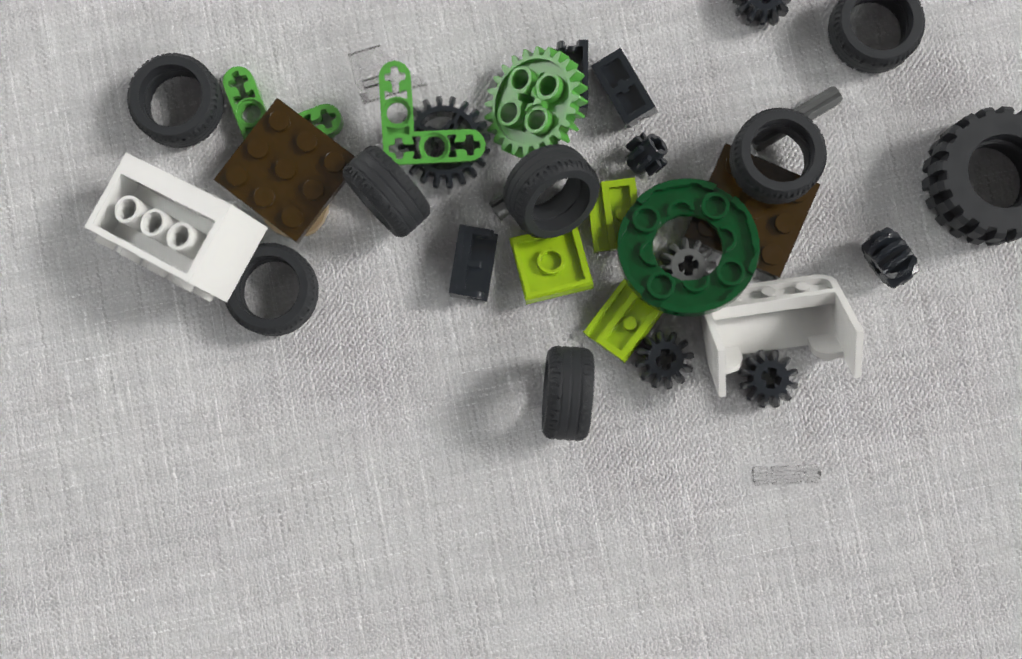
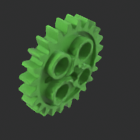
M536 46L533 53L523 49L522 59L513 55L511 67L504 64L501 66L504 75L502 77H493L498 85L496 88H489L487 90L488 93L493 95V100L484 103V106L492 109V112L485 115L484 119L492 123L487 131L495 135L493 142L501 145L503 151L520 159L540 147L558 144L560 140L569 143L570 139L567 132L569 130L578 132L579 128L574 124L575 119L585 117L583 113L578 111L579 107L588 104V100L580 96V94L588 90V87L580 82L585 75L577 70L578 64L569 59V56L551 47H547L544 50Z

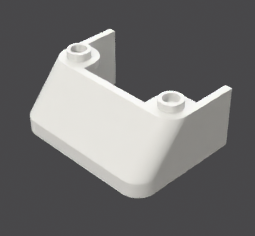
M816 274L751 283L728 306L711 314L700 316L707 364L719 397L726 396V375L732 374L742 367V354L755 353L759 350L770 351L808 345L811 352L822 360L831 361L837 358H844L853 377L861 378L864 330L837 280L831 276Z

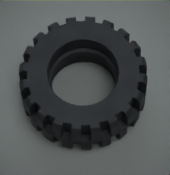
M1001 106L996 111L992 107L984 108L975 114L971 113L942 133L940 139L932 144L928 151L931 157L924 161L922 168L924 173H928V177L923 179L921 183L922 191H929L930 198L925 200L928 209L935 208L939 215L934 219L940 226L948 224L952 227L949 230V234L956 238L967 236V243L979 245L985 242L987 246H995L1022 238V110L1014 114L1013 107ZM976 149H995L1006 155L1015 165L1019 174L1020 189L1015 203L1010 207L1002 208L991 205L984 201L973 189L969 179L968 166L970 157Z

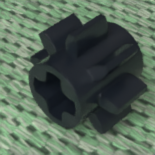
M642 132L625 145L630 151L625 157L626 163L638 175L647 173L651 177L668 164L666 159L663 158L668 153V148L665 142L656 134L651 133L646 136Z

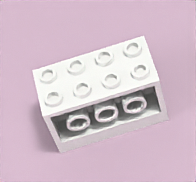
M125 153L84 226L97 234L94 241L113 251L118 245L116 252L120 253V255L144 266L163 278L166 277L172 283L210 302L214 296L228 302L268 228L232 204L128 153Z

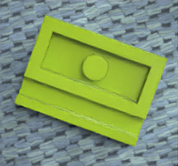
M635 177L601 181L599 183V196L593 210L589 214L593 253L617 251L621 222L638 198Z
M623 279L583 333L620 361L626 363L663 312L642 301L632 291L626 280Z

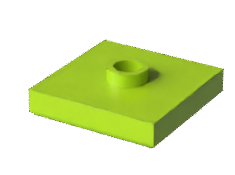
M578 227L564 235L547 239L532 237L529 234L509 238L526 305L593 289L594 284Z

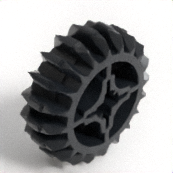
M437 96L435 107H431L428 99L423 100V107L425 109L423 113L417 107H413V116L416 118L414 121V132L458 130L461 123L467 129L481 132L487 128L486 121L474 123L479 117L480 112L475 109L469 115L466 114L469 103L464 101L458 109L455 107L456 97L453 96L449 99V106L443 105L442 97ZM435 118H452L442 128L436 129L431 126H424ZM482 133L485 143L489 142L491 139L490 134ZM451 136L450 144H454V147H450L449 157H457L455 149H465L463 144L454 143L456 136ZM417 137L412 138L414 145L398 144L399 152L415 151L413 159H421L416 150ZM432 137L426 141L433 148L430 157H439L445 151L444 147L438 154L439 144L435 141L438 137ZM473 141L472 152L465 149L467 155H473L474 149L480 148L479 142ZM485 146L482 156L489 155L490 148ZM479 158L475 161L463 162L452 169H437L440 163L416 164L410 168L409 174L415 176L422 171L420 183L423 185L427 183L429 177H433L434 189L439 188L440 179H446V187L450 190L453 188V178L457 177L458 183L464 186L466 185V180L463 174L467 173L471 178L475 179L477 172L472 166L484 168L486 162Z

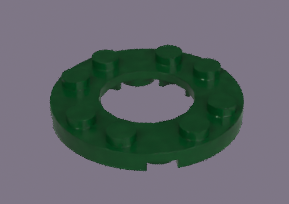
M693 178L666 181L655 185L641 194L624 216L617 241L619 266L624 279L632 291L649 306L664 313L682 317L711 314L735 301L751 281L758 264L760 252L758 230L746 206L736 196L732 197L727 192L718 188L717 184ZM677 217H696L706 221L716 230L722 243V257L718 266L709 275L697 280H680L672 277V275L665 272L658 265L653 254V240L657 231L667 221Z

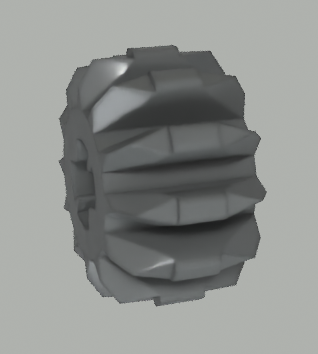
M687 238L681 239L680 249L675 243H669L667 248L670 254L662 252L658 257L660 261L667 264L660 267L672 275V277L680 280H697L710 274L707 271L715 269L717 265L716 262L705 261L712 254L711 249H707L701 254L698 251L701 247V241L696 240L692 248H689ZM684 260L689 261L688 266L690 264L694 266V269L688 276L684 275L685 270L680 272L678 268Z

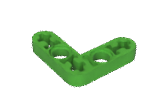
M390 61L382 66L379 72L383 151L398 165L471 162L482 156L486 143L482 134L476 130L458 129L414 132L410 71L400 61ZM398 68L399 74L405 75V80L399 81V93L407 92V99L402 97L385 99V93L393 94L391 81H385V76L391 75V69ZM396 103L404 105L408 112L405 121L399 124L391 122L387 117L388 108ZM448 136H456L454 143H463L466 140V136H472L474 142H479L480 148L474 149L471 156L467 155L465 149H455L457 157H449L450 142ZM420 137L419 151L421 159H413L415 151L404 152L402 159H397L396 154L389 151V147L395 145L396 139H402L403 144L408 146L414 145L412 138ZM432 137L440 138L445 145L443 154L436 158L430 157L424 150L425 142Z
M236 66L230 68L224 74L223 86L243 139H245L265 114L267 108L251 72L245 67ZM241 76L243 80H248L243 84L249 98L243 99L240 91L236 87H232L236 84L235 78ZM321 104L298 113L306 120L311 119L313 125L322 122V115L326 113L330 117H336V119L332 120L331 128L327 129L324 124L315 126L330 138L338 135L343 128V117L339 110L331 104ZM249 106H257L261 111L260 118L254 123H247L243 120V112Z

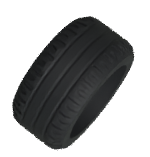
M839 0L831 12L828 24V37L835 55L837 54L841 62L846 63V66L862 73H883L898 67L917 49L923 37L925 13L923 7H921V2L919 0ZM863 3H876L889 9L896 16L900 25L901 38L899 45L892 49L878 50L863 44L856 37L851 27L850 15L852 8Z
M180 53L157 55L152 57L150 61L147 60L142 64V67L138 68L134 73L135 76L131 78L127 93L129 113L136 126L155 142L171 148L194 146L206 140L220 123L224 109L222 89L214 75L199 60ZM185 76L196 79L201 85L202 99L195 115L187 122L177 126L157 124L151 112V102L157 88L165 81L174 77Z
M772 108L753 115L741 127L730 148L729 163L735 182L748 196L757 201H762V203L784 204L799 199L818 182L826 166L827 147L823 134L820 133L821 130L808 116H804L803 113L797 110L793 111V109ZM764 132H779L792 138L798 144L803 154L804 169L802 175L794 181L778 182L761 174L751 158L750 146L753 138Z
M563 144L546 145L528 153L514 166L505 182L503 191L504 203L508 212L527 234L541 239L558 237L578 227L589 216L599 196V179L594 169L574 148ZM568 178L558 194L544 203L535 205L539 196L549 186L557 181Z
M378 146L366 147L344 167L343 178L370 212L396 237L407 236L429 216L430 204L403 169Z
M261 243L255 250L233 293L225 304L231 316L241 326L252 332L265 336L289 334L304 325L316 308L319 296L317 276L310 263L294 249L278 243ZM275 261L285 263L295 271L299 280L297 300L292 308L280 317L273 319L260 318L253 314L246 304L244 290L247 279L262 264Z
M553 346L547 352L542 398V433L546 438L581 441L589 434L594 398L595 367L594 355L587 348Z

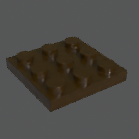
M276 98L213 180L299 244L346 183L343 178V169L355 156L280 99Z
M725 143L708 181L717 184L718 188L727 192L732 197L736 196L746 206L756 224L760 241L759 260L756 270L779 279L820 184L816 183L802 197L789 203L767 204L757 201L743 192V189L735 182L729 163L731 145ZM751 154L752 161L758 171L771 180L790 182L801 176ZM692 217L683 238H687L693 243L699 240L702 247L722 255V243L716 230L706 221Z

